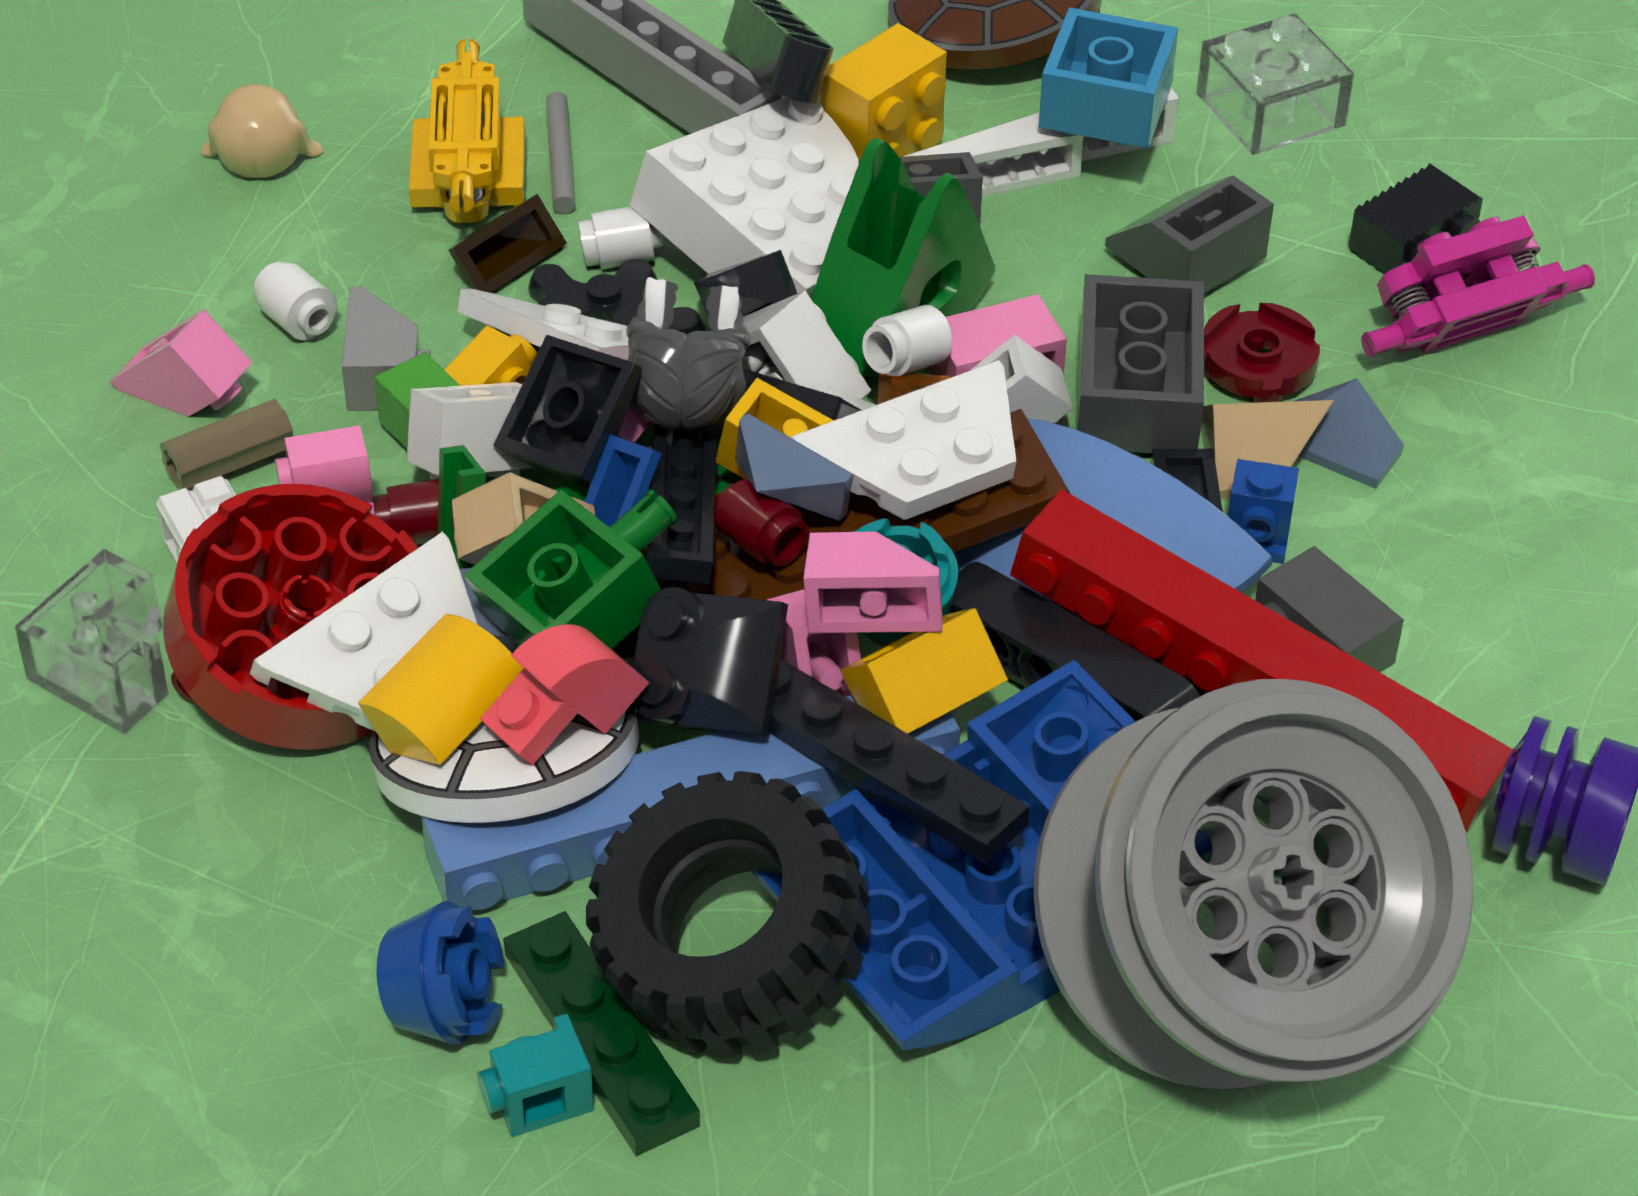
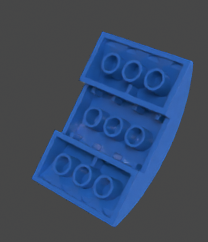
M1075 660L967 723L968 740L943 754L1030 806L1029 825L986 864L876 797L872 796L865 799L857 789L852 790L822 808L859 865L858 870L867 883L870 902L865 908L872 919L870 939L865 944H856L864 960L854 979L844 977L843 980L902 1050L930 1047L977 1033L1013 1018L1060 992L1049 969L1040 942L1035 916L1034 871L1040 837L1056 796L1079 763L1102 741L1118 730L1136 722ZM1198 829L1194 839L1195 849L1199 857L1206 863H1209L1213 854L1212 843L1209 837ZM751 871L776 902H778L782 887V875L765 871Z

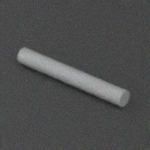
M552 92L546 97L553 209L557 213L568 214L575 208L568 100L565 94Z

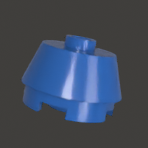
M444 901L392 926L386 931L381 940L377 956V986L382 1007L394 1026L450 1044H460L469 1036L485 1035L493 1029L500 1016L502 1004L497 1002L490 1003L492 991L491 969L504 968V959L497 931L489 917L475 918L471 913V906L459 907L453 902Z

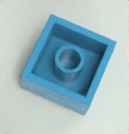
M1069 7L1042 73L1038 127L1060 131L1067 135H1081L1112 141L1124 146L1133 145L1149 148L1173 82L1178 27Z

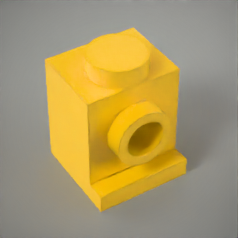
M486 325L444 370L460 386L510 382L523 384L537 352L523 337L517 334H512L509 337Z

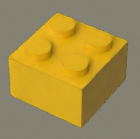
M899 23L830 64L822 85L819 102L822 104L823 110L834 120L851 143L858 160H861L865 147L873 138H879L889 143L899 157L936 146L942 141L947 52Z

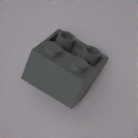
M1232 175L1181 194L1106 237L1105 247L1147 278L1204 281V293L1267 256L1274 203Z

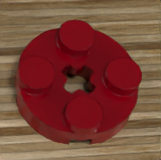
M1259 302L1258 311L1240 312L1241 304L1223 308L1215 313L1204 327V377L1206 379L1216 382L1228 391L1249 397L1253 403L1283 402L1285 395L1300 391L1313 380L1318 368L1320 344L1317 345L1314 340L1316 330L1304 316L1278 304ZM1263 347L1270 350L1268 353L1255 352Z

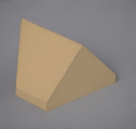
M1334 400L1212 404L1203 406L1200 430L1204 449H1213L1221 499L1231 498L1237 459L1291 467Z

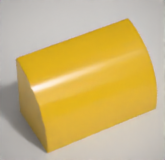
M976 608L944 615L942 631L911 632L840 669L858 705L907 734L1008 681Z
M445 614L377 682L358 704L389 753L441 765L482 722L480 718L522 671L523 666L488 631L463 617Z

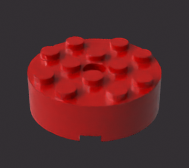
M276 484L248 490L219 504L217 512L205 520L197 529L193 528L187 537L179 555L164 608V643L168 659L178 681L194 702L214 720L241 736L263 744L288 749H325L344 745L371 734L373 730L355 723L354 719L345 713H331L308 703L309 693L274 678H271L269 685L255 680L250 671L257 657L418 549L411 537L404 530L398 534L389 525L370 513L372 505L327 487L308 484Z

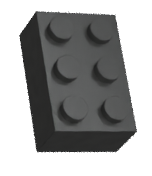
M1085 274L1080 321L1076 430L1107 441L1128 452L1152 453V449H1198L1204 406V281Z

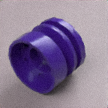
M1534 716L1528 731L1517 746L1513 748L1503 774L1494 806L1496 832L1492 850L1509 855L1514 847L1520 828L1532 830L1526 853V861L1536 863L1544 853L1551 837L1564 841L1562 855L1563 873L1606 886L1638 789V747L1604 737L1588 764L1576 760L1579 729L1567 726L1557 754L1549 752L1545 749L1552 721Z

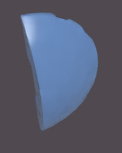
M1027 418L1071 495L1241 593L1256 582L1272 565V556L1244 529L1178 479L1146 460L1107 441L1076 429L1043 420ZM1028 525L954 552L958 564V572L971 562L983 563L1084 620L1072 611L1010 576L1022 533Z

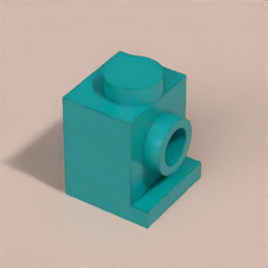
M568 1014L554 1017V1030L536 1036H522L512 1040L507 1045L489 1050L491 1068L477 1072L480 1091L488 1112L491 1114L501 1111L511 1137L594 1111L591 1067Z

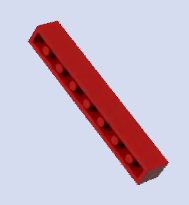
M1061 489L1023 531L1010 576L1135 648L1140 653L1178 673L1201 689L1211 692L1235 683L1258 679H1290L1328 686L1356 697L1396 723L1425 753L1445 782L1458 808L1466 834L1495 794L1503 778L1506 765L1513 750L1512 748Z

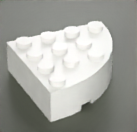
M786 97L647 150L629 205L708 274L781 249L797 293L806 291L811 298L832 233L856 173L858 157L851 143L834 120L823 110V106L819 101L816 104H811Z

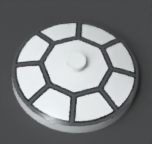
M633 703L606 734L577 713L534 765L519 756L483 721L441 765L389 753L375 731L371 734L369 753L376 784L385 797L395 805L411 813L436 820L464 823L498 822L549 812L574 803L599 790L620 774L633 758L639 743V728L636 708Z

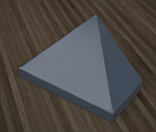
M1356 378L1295 400H1334L1298 457L1377 489L1402 455L1404 444L1359 380Z
M746 412L739 420L735 461L756 492L841 521L847 514L853 473Z

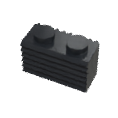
M1429 163L1425 169L1421 168L1417 174L1413 172L1410 178L1405 177L1402 183L1398 181L1394 188L1390 186L1386 192L1382 190L1378 197L1374 195L1371 201L1366 200L1363 206H1357L1354 210L1348 246L1351 253L1357 252L1360 259L1365 258L1368 265L1373 263L1376 270L1382 269L1385 274L1400 265L1411 262L1418 253V245L1429 237L1443 232H1448L1451 237L1467 233L1470 228L1480 222L1479 216L1483 198Z

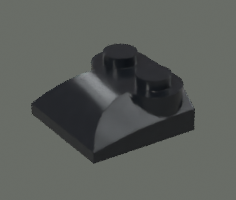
M546 335L493 446L507 455L543 472L590 488L610 434L622 438L619 433L642 368L636 363Z
M678 587L665 588L655 593L646 603L641 615L633 669L650 682L633 702L638 721L651 726L768 737L788 604L779 601L691 593Z

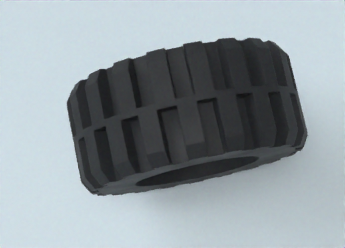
M738 771L734 772L733 780L726 781L721 772L697 776V785L685 788L679 782L661 791L664 799L650 808L644 802L629 815L633 823L624 834L616 830L604 848V851L609 856L606 865L597 864L593 871L589 888L598 899H589L586 905V926L593 934L589 945L595 961L606 973L605 978L650 1030L662 1039L671 1038L681 1049L698 1054L704 1052L708 1045L717 1057L739 1056L742 1054V1045L751 1044L757 1053L778 1047L780 1045L778 1036L792 1030L798 1037L814 1026L810 1017L821 1007L824 1006L828 1011H831L845 995L839 987L844 977L854 979L857 976L864 957L856 944H865L870 939L872 919L865 910L870 902L867 883L858 870L859 865L823 809L811 797H802L794 785L779 778L770 779L766 783L760 773ZM749 871H765L782 875L781 892L774 911L762 928L746 942L734 949L711 956L696 957L677 953L678 936L687 912L693 903L711 886L732 875Z

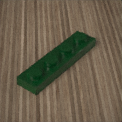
M566 911L503 938L506 958L553 1030L554 1017L568 1014L591 1067L592 1089L636 1157L700 1127L699 1108L631 1007L605 978L606 973L595 961L590 946Z

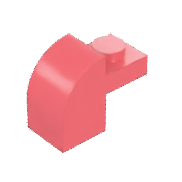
M558 625L530 637L511 654L524 668L480 719L519 756L534 765L577 713L606 734L650 682L587 629L577 625Z

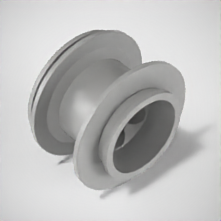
M1258 679L1235 683L1208 692L1182 705L1180 708L1168 709L1144 717L1118 730L1102 741L1079 763L1056 796L1040 837L1034 871L1035 916L1040 942L1049 969L1066 1001L1095 1037L1131 1065L1169 1082L1203 1089L1224 1090L1250 1088L1272 1082L1319 1081L1352 1073L1388 1056L1407 1042L1427 1022L1440 1005L1455 978L1469 935L1473 908L1471 854L1458 808L1445 782L1425 753L1396 723L1356 697L1328 686L1300 680ZM1255 815L1258 818H1260L1267 825V827H1264L1262 824H1260ZM1198 829L1203 831L1212 843L1213 854L1209 863L1203 861L1195 849L1194 839ZM1273 876L1281 877L1282 885L1275 884ZM1200 903L1208 906L1215 919V929L1211 937L1206 936L1200 930L1197 923V910ZM1262 941L1267 943L1274 953L1275 964L1270 975L1264 972L1258 960V950Z

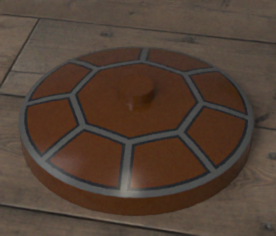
M889 0L888 12L891 27L899 23L946 51L947 68L990 69L1023 63L1051 53L1069 7L1098 13L1102 0Z

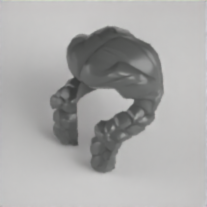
M648 277L642 293L643 301L638 305L637 316L633 317L626 329V336L629 339L628 361L636 363L642 368L630 403L632 410L643 421H651L666 430L696 432L710 428L713 425L724 426L725 419L746 392L742 360L745 349L750 344V335L747 328L743 326L744 319L740 311L742 306L740 290L738 287L725 285L710 287L706 308L709 312L708 324L711 331H695L685 334L674 329H668L674 319L673 307L676 302L675 292L678 290V285L667 279L661 278L656 280Z

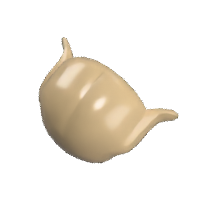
M248 84L238 87L224 98L215 117L209 122L207 133L209 140L201 148V153L204 157L218 154L221 162L231 172L247 178L272 177L287 169L299 154L319 157L323 153L321 145L308 136L306 127L298 118L297 112L293 105L290 104L288 98L282 92L263 84Z

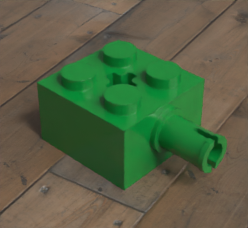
M561 489L464 574V577L489 620L519 645H522L530 637L545 629L569 624L587 629L610 649H613L640 624L641 615L646 603L655 593L661 590L641 551L670 525L673 526L678 521V518L666 500L660 495L657 496L654 490L649 489L641 500L609 527Z

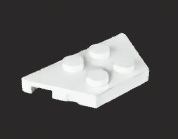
M999 360L791 436L795 441L853 473L851 492L871 497L877 502L879 507L904 520L1013 479L1016 466L1005 371L1003 364Z
M441 532L257 657L253 662L250 674L255 680L269 685L271 678H274L309 693L308 703L331 713H345L352 717L355 723L375 731L358 702L445 614L460 616L477 624L449 538Z

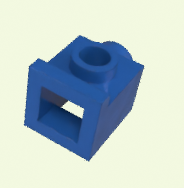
M1237 459L1228 517L1244 529L1272 556V562L1284 564L1299 468Z

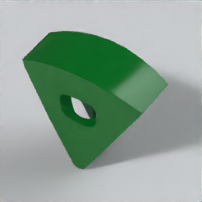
M873 138L865 147L832 233L817 284L811 297L813 303L824 313L827 324L847 354L857 363L862 376L884 375L874 371L869 366L862 348L865 332L872 327L877 319L922 305H930L937 308L945 317L971 311L995 273L993 259L960 180L949 173H945L934 183L930 192L924 197L915 189L900 157L889 143L879 138Z

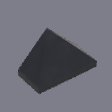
M781 249L703 275L694 281L708 316L706 300L710 295V287L713 286L738 287L742 299L740 311L743 317L798 294Z

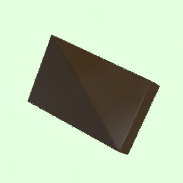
M536 194L464 236L448 251L471 289L491 293L567 244L539 195Z

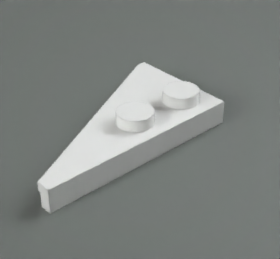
M460 289L458 313L510 335L517 334L529 343L541 347L546 335H550L628 361L629 339L626 336V325L581 315L580 309L569 305L547 304L542 306L476 289Z

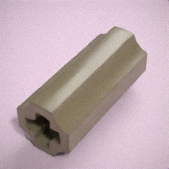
M275 398L162 442L159 445L162 452V461L170 480L173 481L178 490L183 488L189 489L200 482L225 475L285 451L284 438L293 437V429L285 410L281 408Z

